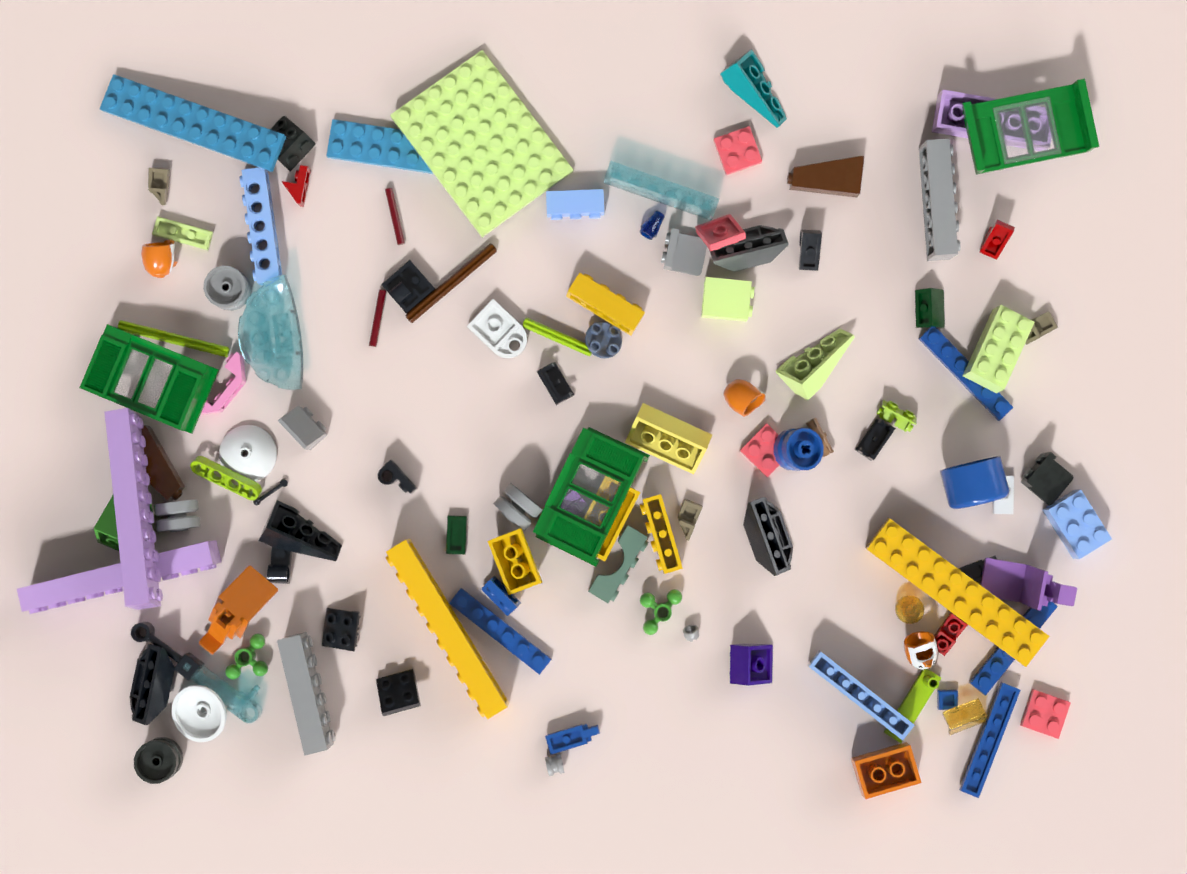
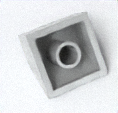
M297 406L278 420L306 450H312L327 436L325 426L320 421L315 422L312 419L313 414L307 407Z

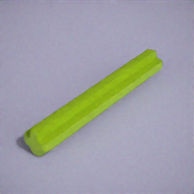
M525 318L522 324L523 328L587 356L592 355L586 343L529 318Z

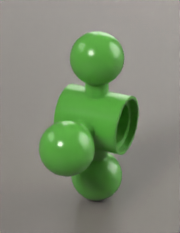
M673 589L667 594L668 601L659 604L655 602V597L652 593L646 592L641 595V605L645 608H653L655 615L652 620H647L643 624V630L646 634H655L658 631V623L670 619L672 615L671 606L679 604L682 600V594L679 590ZM666 607L668 609L667 616L659 617L657 615L658 609Z
M252 635L250 646L236 652V663L230 664L225 670V674L229 679H237L241 674L240 668L249 664L253 667V673L257 676H264L268 672V665L264 661L255 660L256 653L254 650L260 649L265 645L263 635ZM243 651L249 654L248 662L241 658Z

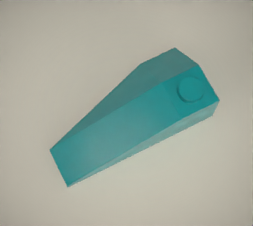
M751 49L729 65L720 75L730 90L778 128L787 118L778 98L774 97L771 93L770 88L772 85L770 81L766 82L762 72L765 70L761 62Z

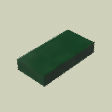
M447 516L446 554H466L467 516Z

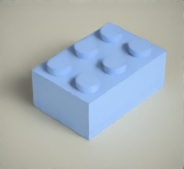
M1073 490L1042 510L1073 559H1081L1112 540L1082 490Z

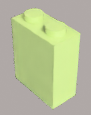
M706 277L704 280L701 317L746 322L748 317H752L753 306H750V298L754 297L755 287L751 286L752 281Z

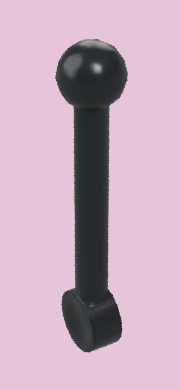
M285 479L281 480L279 485L260 498L253 500V504L259 505L266 497L281 487H286L288 481Z

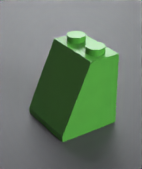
M112 495L94 526V532L98 543L119 551L114 497ZM150 504V511L153 512L152 504Z

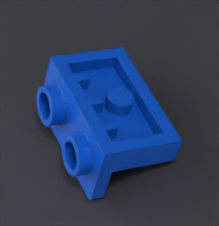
M495 575L482 587V591L507 616L521 604L514 594L508 595L505 585Z

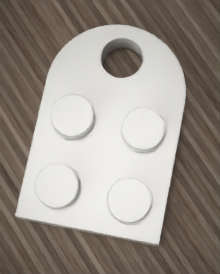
M494 299L467 326L496 355L502 358H514L520 355L527 344V335L524 328ZM516 340L520 343L519 350L512 351L509 348L511 341Z

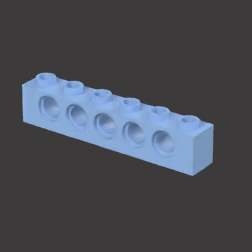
M259 167L241 170L240 184L241 187H244L245 192L242 195L243 205L247 207L245 221L250 229V232H247L249 244L252 243L253 250L250 251L251 262H254L255 270L252 271L253 279L261 286L283 283L268 170ZM255 185H259V191L257 193H252V187ZM262 204L261 211L254 212L255 205ZM264 222V229L257 231V225ZM262 241H267V247L264 250H260L259 244ZM264 260H269V267L263 269L262 262Z
M820 650L808 664L812 670L901 740H904L915 726Z

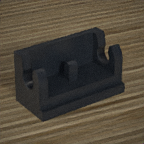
M555 362L537 371L556 406L574 396Z
M876 419L855 451L870 461L875 460L896 428L887 425L882 419Z

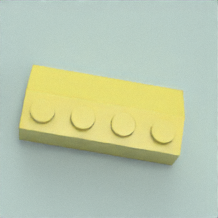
M642 403L624 443L694 474L708 448L712 434Z

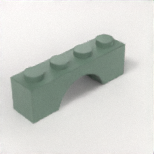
M627 525L618 540L624 553L622 565L612 574H598L588 592L606 603H609L610 600L614 602L619 594V591H617L620 584L624 585L629 575L626 573L630 567H635L639 560L636 556L639 551L643 552L649 542L646 539L648 537Z

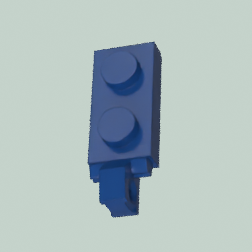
M580 724L547 734L545 738L552 755L588 744V742L592 741L591 736L600 734L598 725L588 727L587 724Z

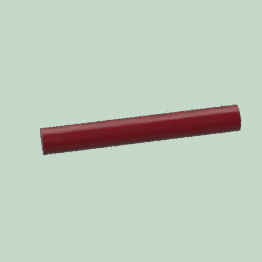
M387 188L385 192L397 245H403L405 241L393 189Z
M379 290L369 341V346L372 347L377 346L386 297L385 290Z

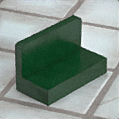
M935 288L915 290L916 328L945 327L944 290Z

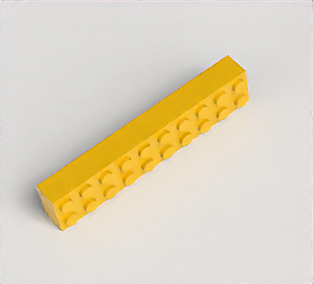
M889 517L866 546L869 552L1025 667H1027L1050 637Z
M406 539L386 551L388 555L385 557L391 567L395 566L398 571L396 573L400 583L404 582L407 586L406 593L411 600L415 599L418 604L416 606L418 613L421 617L425 616L428 623H426L429 631L431 633L435 632L438 637L436 640L441 650L445 649L448 654L446 658L451 667L455 666L458 670L456 675L462 684L465 682L468 690L466 691L471 700L475 699L478 703L477 710L482 717L485 716L488 720L506 709L509 705L508 699L411 539Z

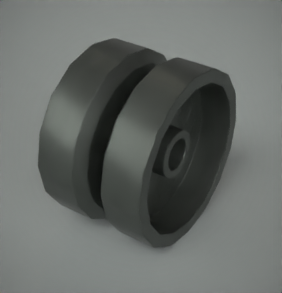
M157 737L143 744L136 751L134 757L136 774L143 781L150 784H160L170 779L180 770L183 763V753L180 746L174 740L167 737Z

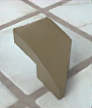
M149 168L148 190L160 201L161 205H166L170 169Z
M1049 311L1032 320L1035 323L1025 344L1027 345L1058 328Z
M685 499L678 514V522L686 540L689 541L703 506Z

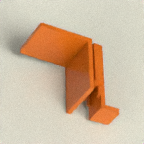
M249 565L218 596L208 619L211 622L210 628L200 639L199 644L213 655L225 643L227 637L232 640L237 635L241 639L250 620L278 592V588Z

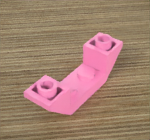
M232 353L226 359L227 364L224 367L236 377L231 378L227 382V388L223 393H219L215 397L214 404L206 400L201 415L223 412L245 385L244 356L241 353Z

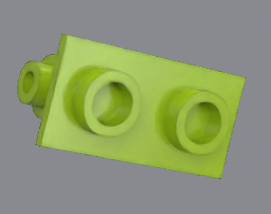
M883 400V408L879 407L876 413L880 418L889 423L896 418L894 426L905 432H911L913 426L917 424V418L912 412L899 409V406L892 401L887 402Z

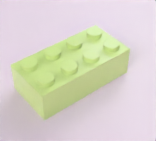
M1003 305L994 308L964 371L963 377L995 393L1004 390L1035 322Z

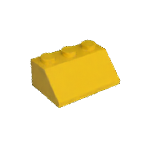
M522 528L488 541L508 595L543 583Z

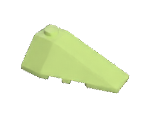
M838 329L821 339L820 344L815 347L804 349L805 353L796 358L795 356L790 357L775 372L795 394L809 400L823 386L855 337L847 331Z

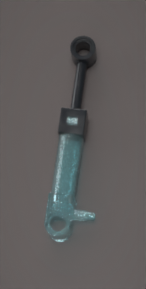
M141 622L132 627L131 637L134 641H149L153 645L165 648L168 656L178 663L174 668L176 672L188 681L192 680L198 685L212 689L222 699L224 705L227 706L226 709L243 722L252 723L261 717L262 707L253 700L260 690L258 685H255L247 695L242 691L239 692L204 666L205 663L190 652L182 657L154 636L155 628L151 623ZM141 627L146 629L145 637L139 633ZM248 708L254 709V717H250L247 714Z

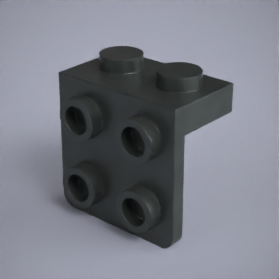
M286 116L281 117L270 129L286 136L278 161L290 172L316 145L303 130Z
M1052 452L1041 453L1035 460L1036 464L1024 473V478L1021 481L1024 486L1047 505L1054 504L1074 478L1071 473L1055 461L1056 456Z

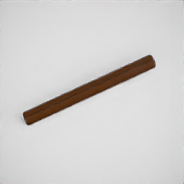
M491 243L410 310L405 315L408 321L413 323L494 255L497 252L495 246Z

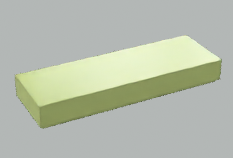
M157 216L152 235L209 250L214 232Z

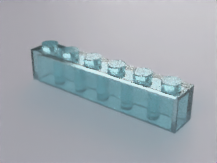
M610 161L604 178L605 184L708 220L713 219L719 202V198Z

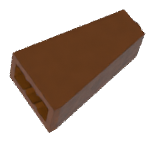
M864 156L794 167L791 173L788 172L787 184H790L789 190L857 198L861 191Z
M144 425L141 430L142 436H144L146 446L143 448L148 460L146 473L149 475L150 485L167 501H172L173 499L176 501L183 494L182 490L185 488V485L150 426Z

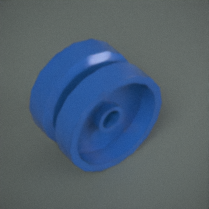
M788 429L782 431L777 436L773 453L777 463L786 470H810L820 463L824 446L820 436L811 429Z

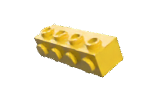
M579 272L566 297L632 336L645 314L642 311L643 309L637 304H631L626 301V298L621 294H614L606 285L596 283L590 275H583Z
M659 494L642 499L643 503L639 505L642 515L646 514L648 519L645 526L648 534L652 533L653 541H650L653 552L657 551L659 559L656 560L658 570H663V573L666 574L683 569L662 495Z

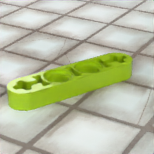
M197 456L190 464L191 470L196 475L248 500H256L262 492V488L257 482L206 457ZM214 471H218L221 477L216 476ZM231 479L236 480L239 485H234Z

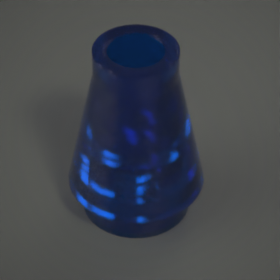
M655 211L640 226V234L649 240L656 237L665 218L664 214Z

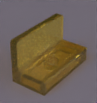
M979 698L942 712L949 728V735L984 723L987 717Z

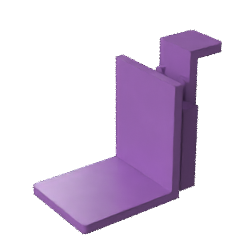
M985 558L980 585L999 599L1020 602L1036 610H1041L1042 605L1048 606V601L1066 606H1074L1077 587L1052 581L1053 575L1048 574V571L1027 564Z

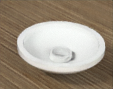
M243 425L234 428L224 437L219 449V459L222 466L256 482L266 477L274 468L277 459V448L273 438L267 431L257 426ZM244 450L248 451V456L246 457L242 455Z
M202 685L188 686L176 695L172 704V717L177 729L192 741H211L221 734L226 725L227 714L225 705L218 694L208 687Z

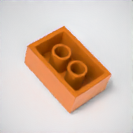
M907 742L851 758L861 795L865 799L922 783L911 745Z

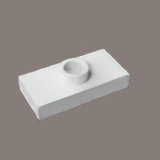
M1006 476L1009 495L1003 499L993 501V514H1013L1014 476Z

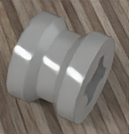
M556 754L552 758L549 756L545 757L549 776H553L557 772L560 774L564 773L561 754Z

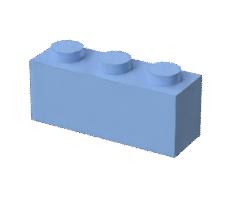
M603 189L546 191L547 217H551V220H562V217H570V219L575 220L581 219V216H589L590 219L601 218V215H604Z

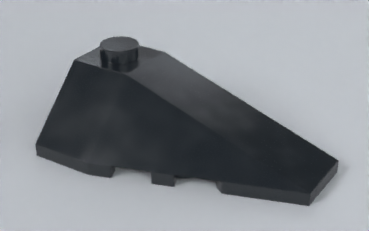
M277 500L263 528L259 541L276 549L336 561L342 545L325 531H319L314 527V523L311 520H305L299 515L300 512L297 509Z

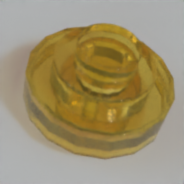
M907 595L897 601L895 613L900 621L906 624H914L922 619L924 606L919 598Z

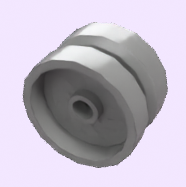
M222 265L214 268L207 274L204 280L203 289L205 296L212 304L223 310L233 311L240 309L248 302L251 296V285L248 278L231 266Z
M510 483L505 489V494L512 499L511 502L503 496H499L493 504L513 524L516 523L523 530H526L530 526L531 520L524 513L527 512L532 517H537L542 512V509Z
M186 500L154 505L156 516H168V519H161L156 522L157 532L186 531L188 528L200 527V518L198 516H187L186 514L198 510V501Z

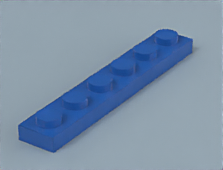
M930 327L919 338L930 352L998 421L1014 408L999 392L995 393L963 377L969 361L936 327Z
M461 588L450 601V605L539 675L552 660L464 589Z
M1048 601V606L1042 605L1041 610L1030 607L1023 617L1040 629L1058 606ZM997 647L969 683L986 696L1015 659Z
M1003 682L1000 683L961 783L960 791L977 798L980 797L1021 691L1020 689Z

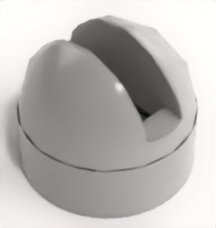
M689 625L683 629L686 640L693 642V639H698L699 630L696 625Z

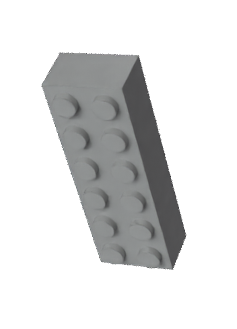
M950 139L926 140L919 148L927 261L950 260L958 254L961 248L960 240H957L959 222L956 221L955 213L958 211L957 202H954L956 183L953 182L952 175L955 173L954 163H951L953 145L950 144Z
M304 632L279 639L277 643L304 756L328 750L333 745V741H335V734L329 727L331 718L329 711H326L324 706L326 697L320 689L322 684L321 676L319 673H316L315 669L317 659L315 654L312 655L310 647H313L311 636Z

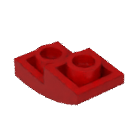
M952 612L934 635L938 652L943 656L948 653L956 643L958 636L968 626L967 623Z

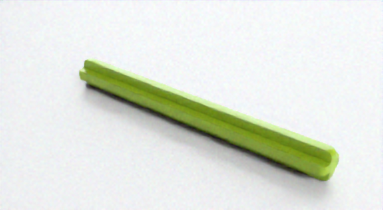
M122 320L119 321L117 327L131 334L223 357H228L230 348Z

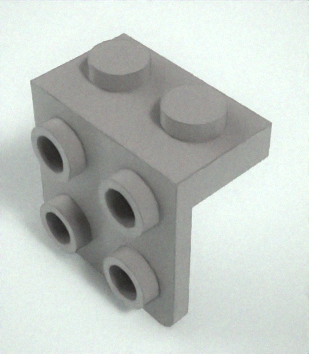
M672 228L671 233L666 235L665 244L668 245L667 252L663 251L661 263H664L663 269L695 276L701 275L707 246L700 237L681 234L679 229Z

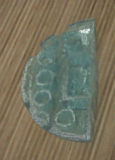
M280 275L264 282V285L256 292H253L247 299L244 313L239 318L238 341L246 363L251 365L256 372L255 374L260 379L276 385L278 388L298 390L302 389L303 383L301 331L289 282L286 275Z

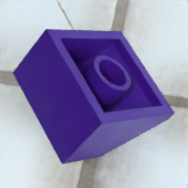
M730 645V684L750 686L772 683L773 645Z

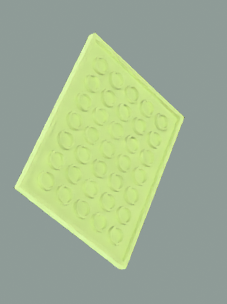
M483 50L390 115L482 238L573 172V168Z

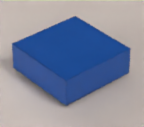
M937 690V709L958 710V690Z

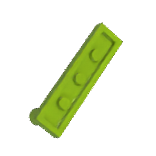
M922 669L897 711L914 724L933 691L938 688L941 677L928 669ZM886 728L884 730L885 734L902 743L903 740Z

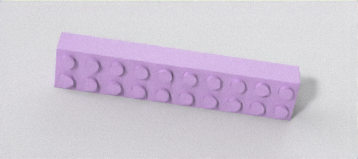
M129 408L105 411L125 607L136 610L161 606L163 594L162 590L159 589L158 583L161 580V576L156 565L159 558L158 552L154 547L156 534L152 529L154 515L150 511L152 496L150 492L148 493L150 478L148 473H146L148 460L143 448L146 446L141 430L144 427L143 419Z
M214 540L158 553L159 559L156 565L164 581L178 578L179 573L182 576L198 573V568L201 571L217 568L216 564L222 562L217 541ZM121 563L18 588L17 593L22 612L29 611L30 614L46 611L48 608L66 606L67 603H78L86 601V599L102 597L104 592L106 595L122 592Z

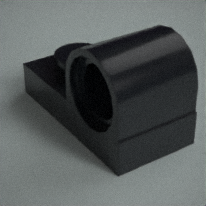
M801 229L799 239V270L818 271L822 232L820 230Z
M389 460L378 472V480L382 484L392 485L399 480L398 486L405 493L409 492L412 494L418 489L393 460ZM389 470L392 472L393 477L390 481H385L383 474Z
M272 547L271 564L268 565L267 569L268 581L271 583L290 584L292 552Z

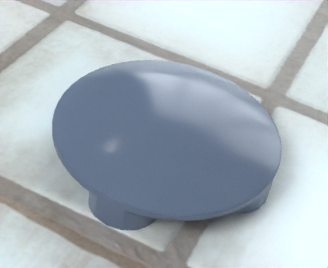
M608 322L593 323L588 328L585 336V342L589 351L593 355L604 359L615 356L622 346L620 329Z

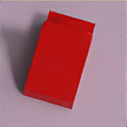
M300 165L299 170H296L295 173L297 184L282 181L300 207H304L311 172L308 166Z
M997 220L994 226L989 228L979 252L997 260L1012 236L1015 227Z

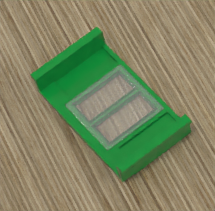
M1085 78L1079 79L1071 85L971 104V101L962 103L976 175L1087 153L1094 148L1100 147Z
M107 324L79 388L178 430L193 434L219 369Z
M583 428L533 530L536 533L535 537L597 567L600 561L597 559L602 545L643 461L647 462L650 455L593 428Z

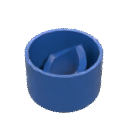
M1001 456L981 459L940 470L948 505L952 509L977 506L1003 499L1009 495V487Z

